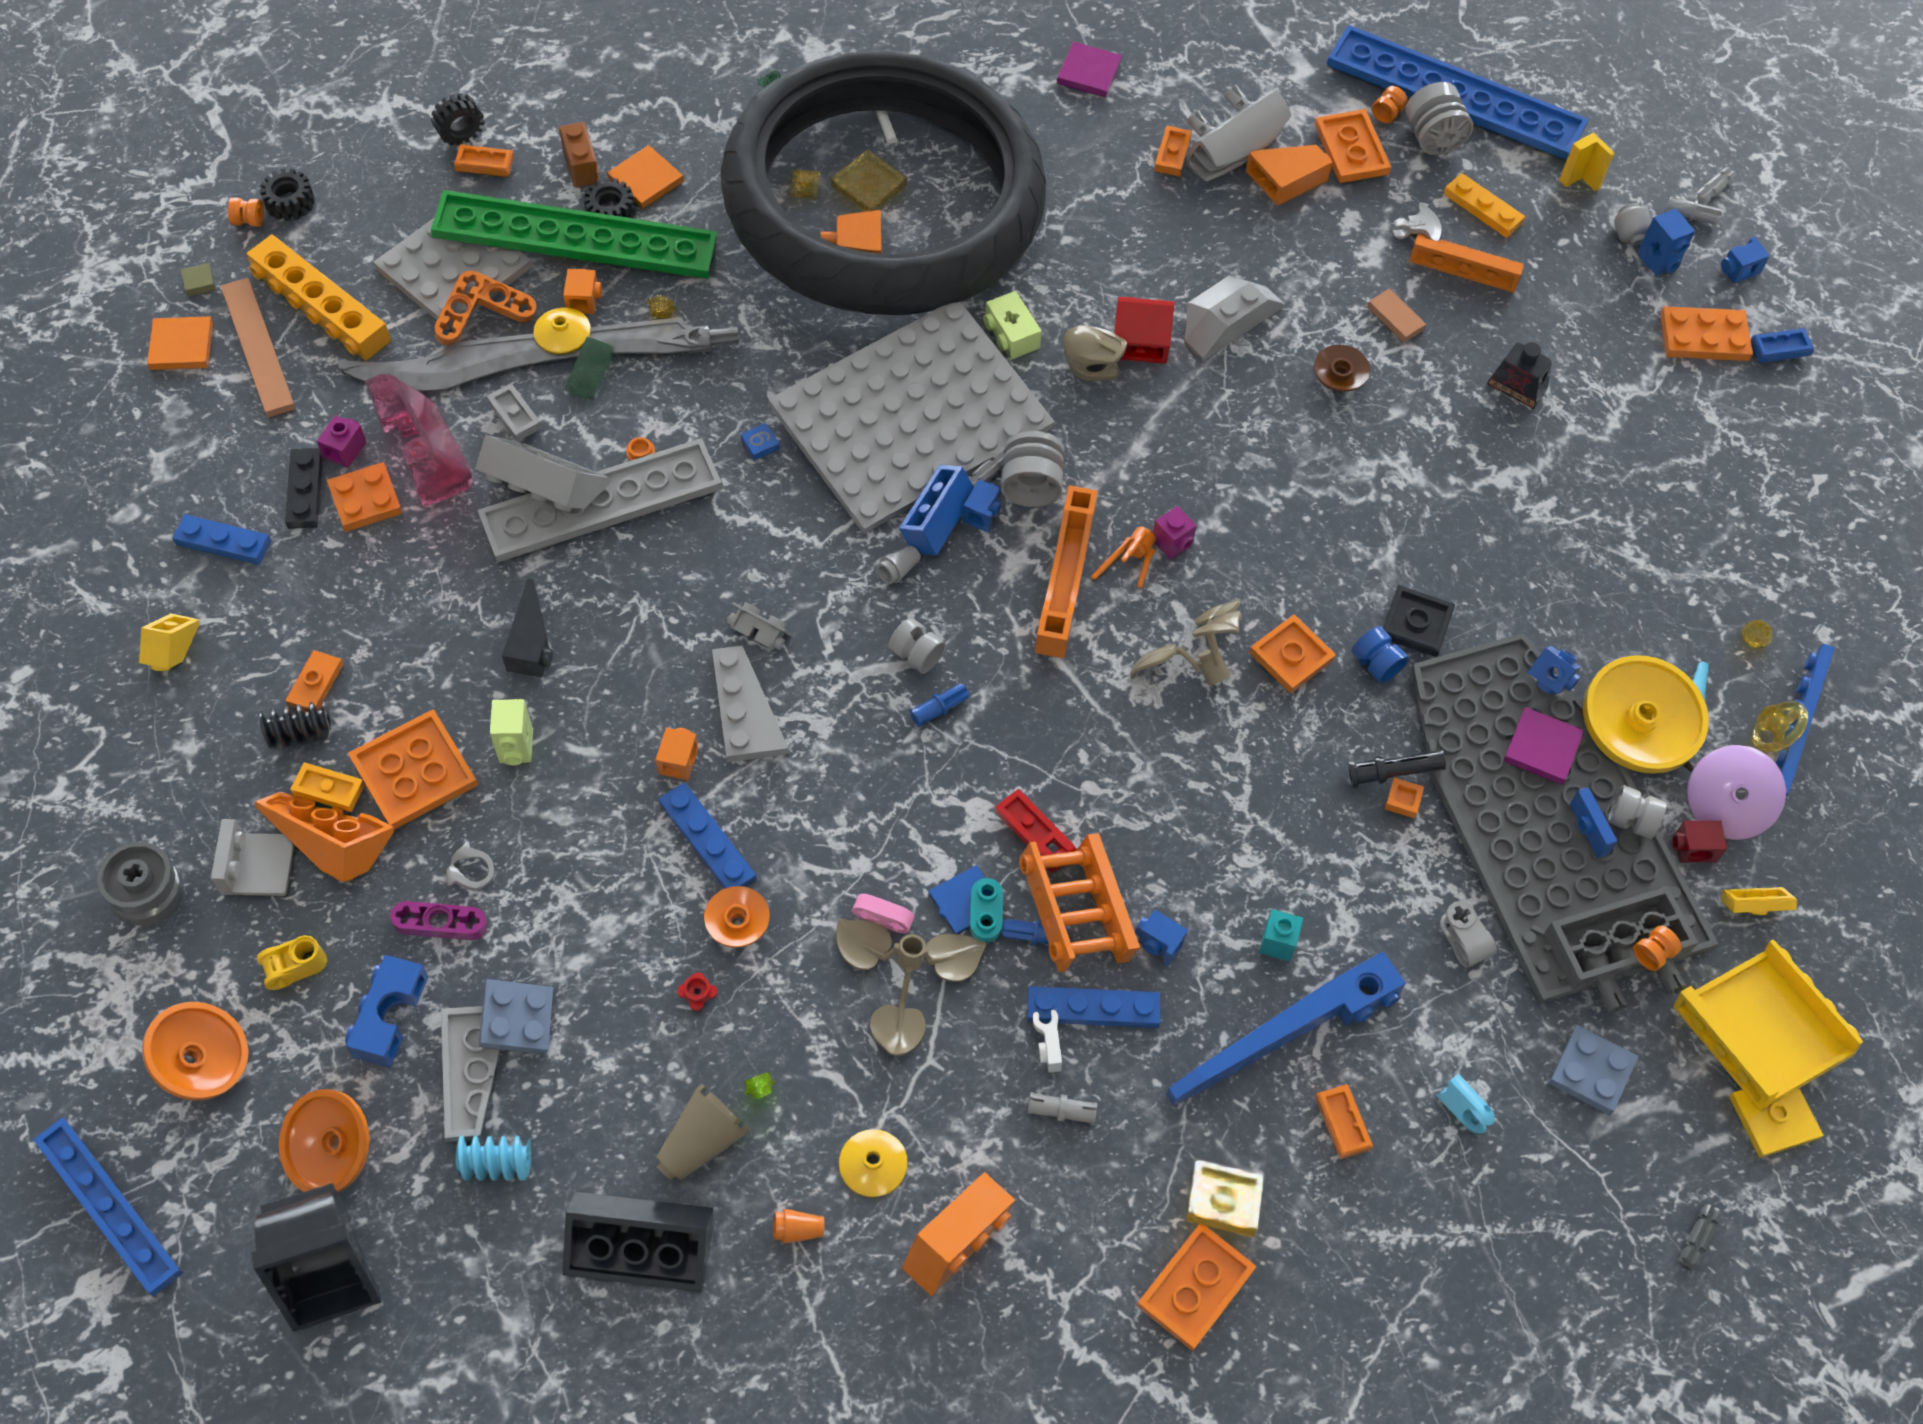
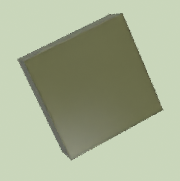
M209 263L181 269L187 296L216 290Z

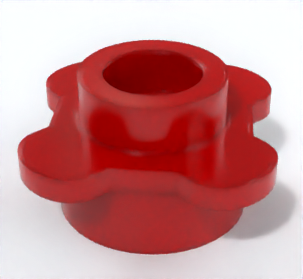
M694 973L684 982V985L678 987L677 993L680 998H685L690 1003L691 1010L699 1011L707 1000L714 999L717 996V988L709 984L704 974ZM696 989H699L700 993L695 994L694 991Z

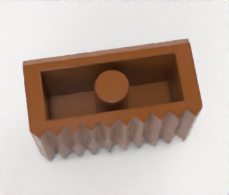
M578 122L560 126L559 132L562 149L573 186L579 188L596 184L595 181L600 180L586 124Z

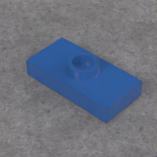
M1805 328L1753 335L1750 339L1751 346L1759 363L1811 356L1815 350Z
M1588 787L1580 789L1569 804L1577 818L1578 828L1583 835H1586L1597 858L1608 856L1617 843V839Z

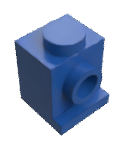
M1754 236L1749 239L1746 245H1738L1728 252L1727 258L1721 261V268L1733 283H1737L1761 274L1770 255Z
M979 479L963 505V522L989 533L992 527V517L996 518L1002 507V501H999V497L1002 494L1001 488L994 483H987Z
M1154 910L1149 919L1143 917L1134 932L1139 936L1138 942L1142 944V947L1152 955L1163 957L1162 964L1168 967L1184 944L1188 929Z

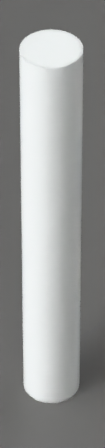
M875 111L887 143H896L898 140L887 112Z

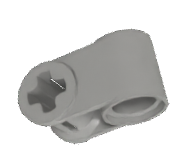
M1463 901L1452 903L1440 920V929L1451 945L1460 964L1468 968L1497 953L1495 941L1485 929L1474 908Z

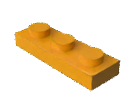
M1463 173L1449 183L1443 193L1446 197L1506 238L1523 224L1526 217Z

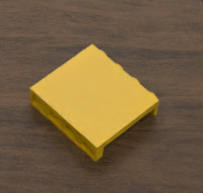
M1774 939L1768 943L1764 952L1702 987L1694 990L1692 986H1689L1682 990L1673 1006L1760 1111L1852 1058L1864 1042L1857 1030L1842 1018L1837 1012L1835 1005L1820 993L1814 986L1812 979L1797 967L1792 961L1790 954L1781 948Z

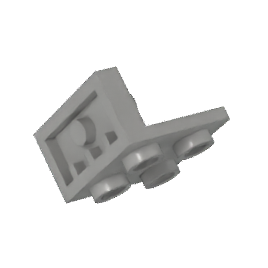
M222 819L211 880L221 895L285 896L288 890L295 845L284 834L245 833L240 829L235 819Z

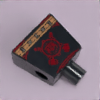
M1529 342L1525 345L1515 343L1493 373L1487 385L1535 409L1548 389L1552 361L1550 358L1540 354L1541 348L1536 343Z

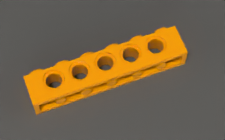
M273 234L246 253L250 262L249 270L258 280L263 279L267 282L275 294L279 295L281 293L294 309H301L313 324L321 325L333 340H340L352 355L357 354L367 361L391 342L385 322Z

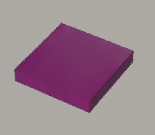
M1073 41L1058 74L1057 84L1106 97L1122 62V55Z
M1525 707L1503 761L1563 785L1584 730Z

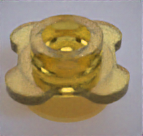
M658 295L654 298H648L646 301L649 304V314L655 318L668 319L672 317L673 312H676L674 301L669 297Z

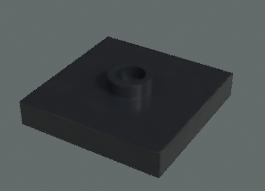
M1398 585L1383 629L1392 638L1391 642L1437 657L1456 604Z

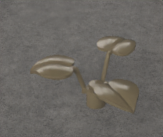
M1240 599L1212 607L1195 619L1196 625L1207 624L1193 631V637L1206 635L1210 649L1198 655V662L1182 647H1177L1176 643L1169 644L1143 655L1134 664L1130 672L1131 678L1137 672L1161 664L1174 655H1182L1193 666L1195 672L1202 671L1208 685L1225 680L1230 676V673L1218 650L1215 634L1239 633V622L1242 614L1239 610H1235L1241 604Z
M840 918L836 929V941L839 952L845 962L853 968L866 971L871 970L877 965L879 959L887 961L897 953V963L905 970L899 1008L894 1005H883L873 1013L870 1021V1031L874 1040L887 1053L894 1056L905 1055L914 1050L921 1042L925 1033L926 1023L922 1012L914 1008L905 1009L911 972L918 969L924 959L927 965H934L935 973L941 979L950 982H961L974 974L986 948V942L978 941L973 937L965 935H938L932 938L926 945L920 936L909 934L901 939L900 944L895 943L894 948L891 949L892 939L889 931L884 926L872 921Z

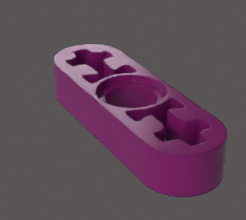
M403 901L395 905L390 913V919L394 928L404 935L477 940L486 933L488 928L484 913L476 907ZM407 912H411L413 918L408 919L407 923L403 924L400 917L403 918ZM445 914L448 916V921L443 927L435 928L430 925L433 916ZM455 916H457L459 922H456V929H454ZM471 918H476L478 924H474L472 929H467L465 923H470ZM419 919H423V926H421Z

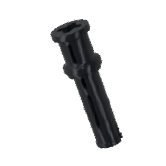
M1443 750L1392 759L1376 756L1374 760L1358 763H1355L1353 760L1348 761V769L1352 788H1357L1359 784L1377 781L1379 784H1383L1387 781V778L1446 770V759Z

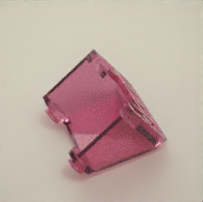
M381 374L365 380L384 433L390 431L389 428L400 431L403 438L415 433L419 435V437L407 442L403 449V455L409 467L416 488L415 492L422 507L424 508L467 490L473 482L471 469L437 404L391 374Z

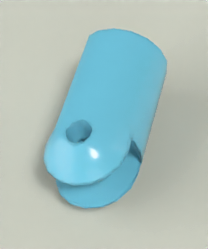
M1459 1074L1448 1082V1087L1439 1094H1436L1469 1131L1475 1134H1482L1486 1132V1125H1493L1495 1119L1493 1110Z

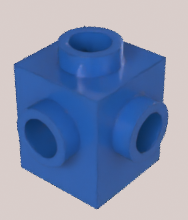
M1549 646L1543 650L1527 673L1538 680L1537 685L1545 692L1560 694L1565 689L1570 692L1581 678L1577 673L1582 667L1576 663L1578 659L1567 650L1562 649L1558 651L1553 646ZM1555 668L1558 669L1559 676L1556 674Z

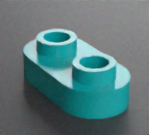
M983 878L978 880L971 890L969 929L974 939L990 943L995 941L1002 931L1003 889L996 880ZM990 890L993 895L984 896L982 891ZM989 920L992 925L988 927L983 926L981 921Z

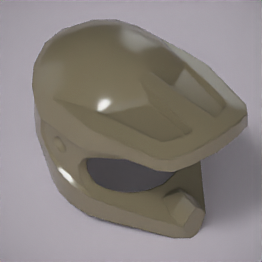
M1079 325L1066 332L1064 337V354L1071 372L1076 377L1086 381L1114 380L1118 378L1120 371L1116 363L1124 355L1127 342L1111 331L1093 326ZM1106 364L1098 372H1089L1087 370V367L1091 365Z

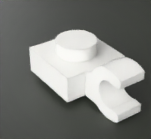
M1051 1010L1052 1021L1048 1024L1040 1022L1038 1012L1033 1014V1026L1044 1036V1042L1038 1043L1040 1061L1041 1063L1047 1062L1048 1073L1062 1071L1057 1030L1058 1014L1056 1010Z

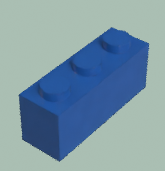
M939 465L899 527L907 544L915 547L919 554L937 555L963 514V505L974 489L963 466Z

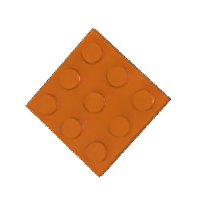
M434 709L348 752L352 763L363 779L385 820L394 827V830L478 786L475 776Z

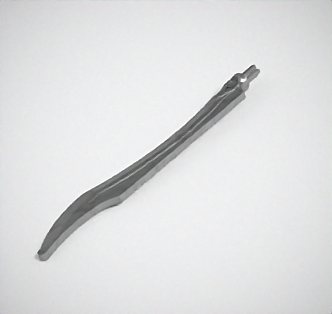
M681 317L591 327L588 341L580 349L567 354H553L543 350L536 343L533 333L454 342L436 354L417 359L392 362L343 360L338 366L342 374L376 386L404 391H444L495 373L547 361L606 354L710 352L711 346L739 343L737 327L709 330L708 325L692 327L686 324Z

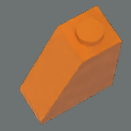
M1317 145L1255 150L1249 153L1246 172L1278 206L1328 181L1333 162L1328 154L1324 153Z

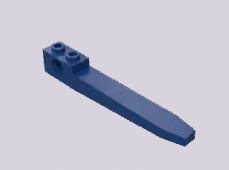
M1384 951L1330 980L1212 1057L1169 1087L1166 1095L1174 1106L1215 1085L1337 1015L1340 1016L1345 1025L1355 1020L1358 1023L1364 1022L1375 1013L1374 1009L1381 1005L1388 1008L1401 999L1400 993L1406 982ZM1359 987L1369 988L1373 995L1364 994Z

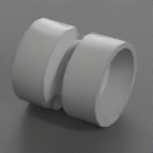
M913 617L904 620L894 631L889 640L888 648L902 659L908 658V663L924 674L930 671L940 660L945 651L946 643L934 633H926L927 628Z
M1623 785L1616 795L1607 822L1624 830L1632 827L1634 834L1651 840L1662 822L1667 802L1651 795L1643 798L1641 791Z

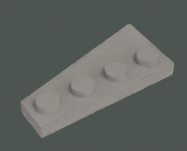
M743 646L712 649L727 762L789 754V748Z
M482 1006L441 1009L445 1142H457L460 1136H464L465 1141H471L474 1136H478L479 1140L481 1137L500 1049L478 1047Z

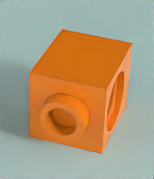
M666 727L655 759L659 775L689 780L699 749L697 734L685 728L672 729Z

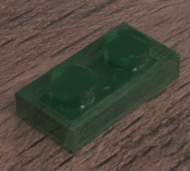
M587 336L566 383V390L594 400L614 353V346Z

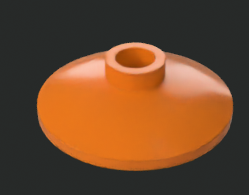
M733 886L719 891L710 899L705 909L704 921L709 935L716 942L731 948H741L755 943L764 935L769 925L770 912L767 902L757 891L748 887ZM735 918H741L744 920L743 923L740 925H734L732 923V921Z

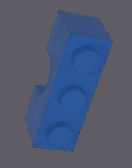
M385 955L381 965L378 964L374 968L371 977L372 986L368 995L365 994L361 998L358 1007L359 1016L355 1025L349 1027L345 1036L346 1048L353 1058L391 1068L403 1036L397 1025L384 1022V1016L391 1007L398 1004L417 1006L429 978L423 965Z

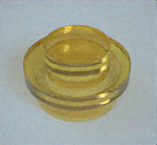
M1763 620L1750 621L1744 625L1741 631L1743 641L1748 646L1756 649L1767 647L1773 638L1771 626Z

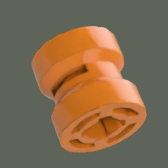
M1396 86L1388 87L1372 105L1371 109L1374 117L1382 123H1391L1408 102L1405 92Z
M231 198L228 203V219L230 224L242 226L246 223L251 227H261L264 221L262 201L260 199L243 201L242 198Z
M1662 925L1653 929L1648 939H1641L1633 947L1637 960L1651 971H1658L1665 965L1667 958L1675 957L1682 950V945L1677 935Z

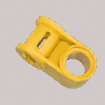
M306 935L279 946L267 948L256 957L258 964L263 966L266 975L264 984L268 990H279L296 981L318 974L325 968L327 963V955L313 937ZM314 951L310 958L302 960L306 953Z

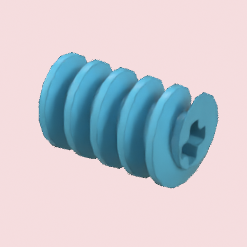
M464 1136L459 1137L456 1150L457 1174L461 1173L464 1181L471 1180L474 1173L478 1181L485 1180L488 1173L492 1181H496L500 1178L502 1172L506 1181L512 1180L516 1172L520 1181L527 1179L531 1168L530 1139H528L526 1146H522L520 1136H516L512 1146H508L506 1136H502L499 1145L494 1146L492 1136H488L485 1145L480 1146L478 1136H474L471 1145L467 1146Z

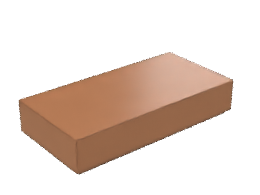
M1391 289L1371 299L1368 303L1367 308L1403 343L1425 330L1426 323Z

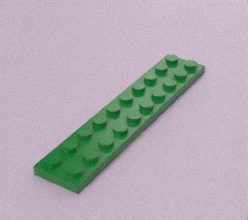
M447 190L442 192L431 227V236L433 238L706 279L709 278L717 241V231Z

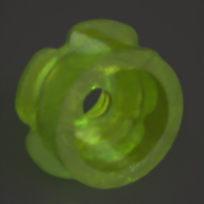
M770 1072L752 1077L744 1081L747 1089L744 1093L745 1095L752 1094L754 1100L773 1093L771 1087L776 1084V1080H772Z

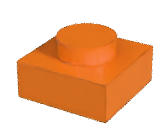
M1394 777L1384 809L1415 819L1424 786Z

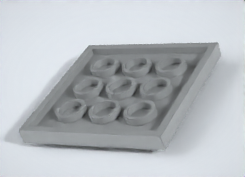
M434 218L373 262L375 270L436 320L459 276L463 272L469 270L476 271L509 286L533 268L531 259L519 250L433 238L431 236V227ZM471 281L469 284H466V296L469 297V292L473 286H476V282ZM499 291L490 293V299L497 295ZM456 302L451 306V309L455 313L461 314L467 311V306L464 303ZM477 304L474 311L481 307V305ZM451 319L447 327L448 330L453 328L454 321Z

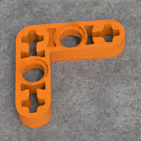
M465 271L459 276L435 323V338L439 343L446 346L458 342L477 304L517 322L528 323L535 317L536 301L530 295L479 272ZM474 281L476 286L471 288L468 297L465 295L466 284ZM494 291H499L504 294L505 299L497 303L492 301L489 295ZM510 298H514L511 308H509ZM456 302H461L467 306V311L458 314L451 309V306ZM523 304L527 305L528 310H525L524 313L519 312V307H522ZM450 319L453 320L452 333L449 332L448 335H444L443 329L446 330Z

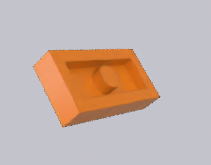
M1166 125L1155 162V172L1180 177L1191 140V130Z

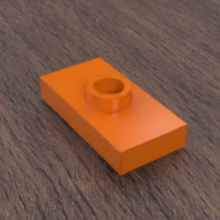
M460 144L454 163L455 171L509 177L514 161L513 150Z
M313 650L285 700L287 705L296 708L300 704L303 710L308 712L309 703L313 702L317 710H319L322 700L326 698L344 665L342 659Z
M1348 1084L1317 1093L1315 1096L1316 1102L1340 1160L1372 1150L1374 1147Z

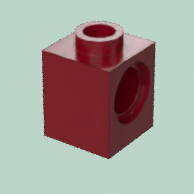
M1683 821L1672 836V846L1674 851L1678 853L1679 863H1717L1727 850L1722 821Z

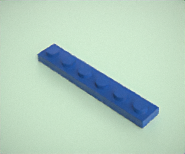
M1824 643L1816 653L1811 652L1805 662L1804 669H1807L1808 672L1806 676L1804 675L1798 684L1796 692L1800 693L1799 700L1796 699L1789 712V716L1793 719L1791 724H1787L1781 736V741H1784L1785 744L1783 749L1780 748L1774 758V762L1779 767L1785 781L1786 797L1791 789L1835 647Z
M64 1117L33 1139L152 1297L183 1274Z

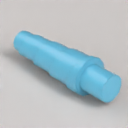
M1700 662L1697 665L1692 681L1696 684L1705 700L1709 664Z

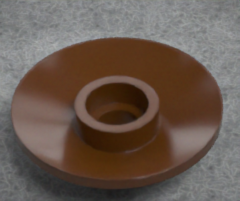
M1332 345L1321 350L1316 356L1314 373L1324 386L1335 391L1350 392L1361 388L1367 382L1370 375V364L1366 356L1359 350L1347 345Z

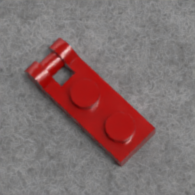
M1019 788L995 806V813L1027 846L1030 842H1036L1040 856L1077 851L1075 845ZM1052 843L1058 847V850L1054 853L1047 848ZM1061 866L1046 869L1051 873H1054L1059 868H1061Z

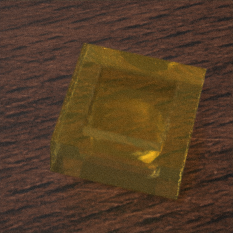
M794 169L791 197L818 199L821 181L820 171Z

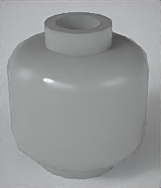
M1639 203L1628 204L1619 209V214L1616 215L1614 224L1621 242L1631 243V246H1638L1642 244L1652 218L1647 207L1640 206Z

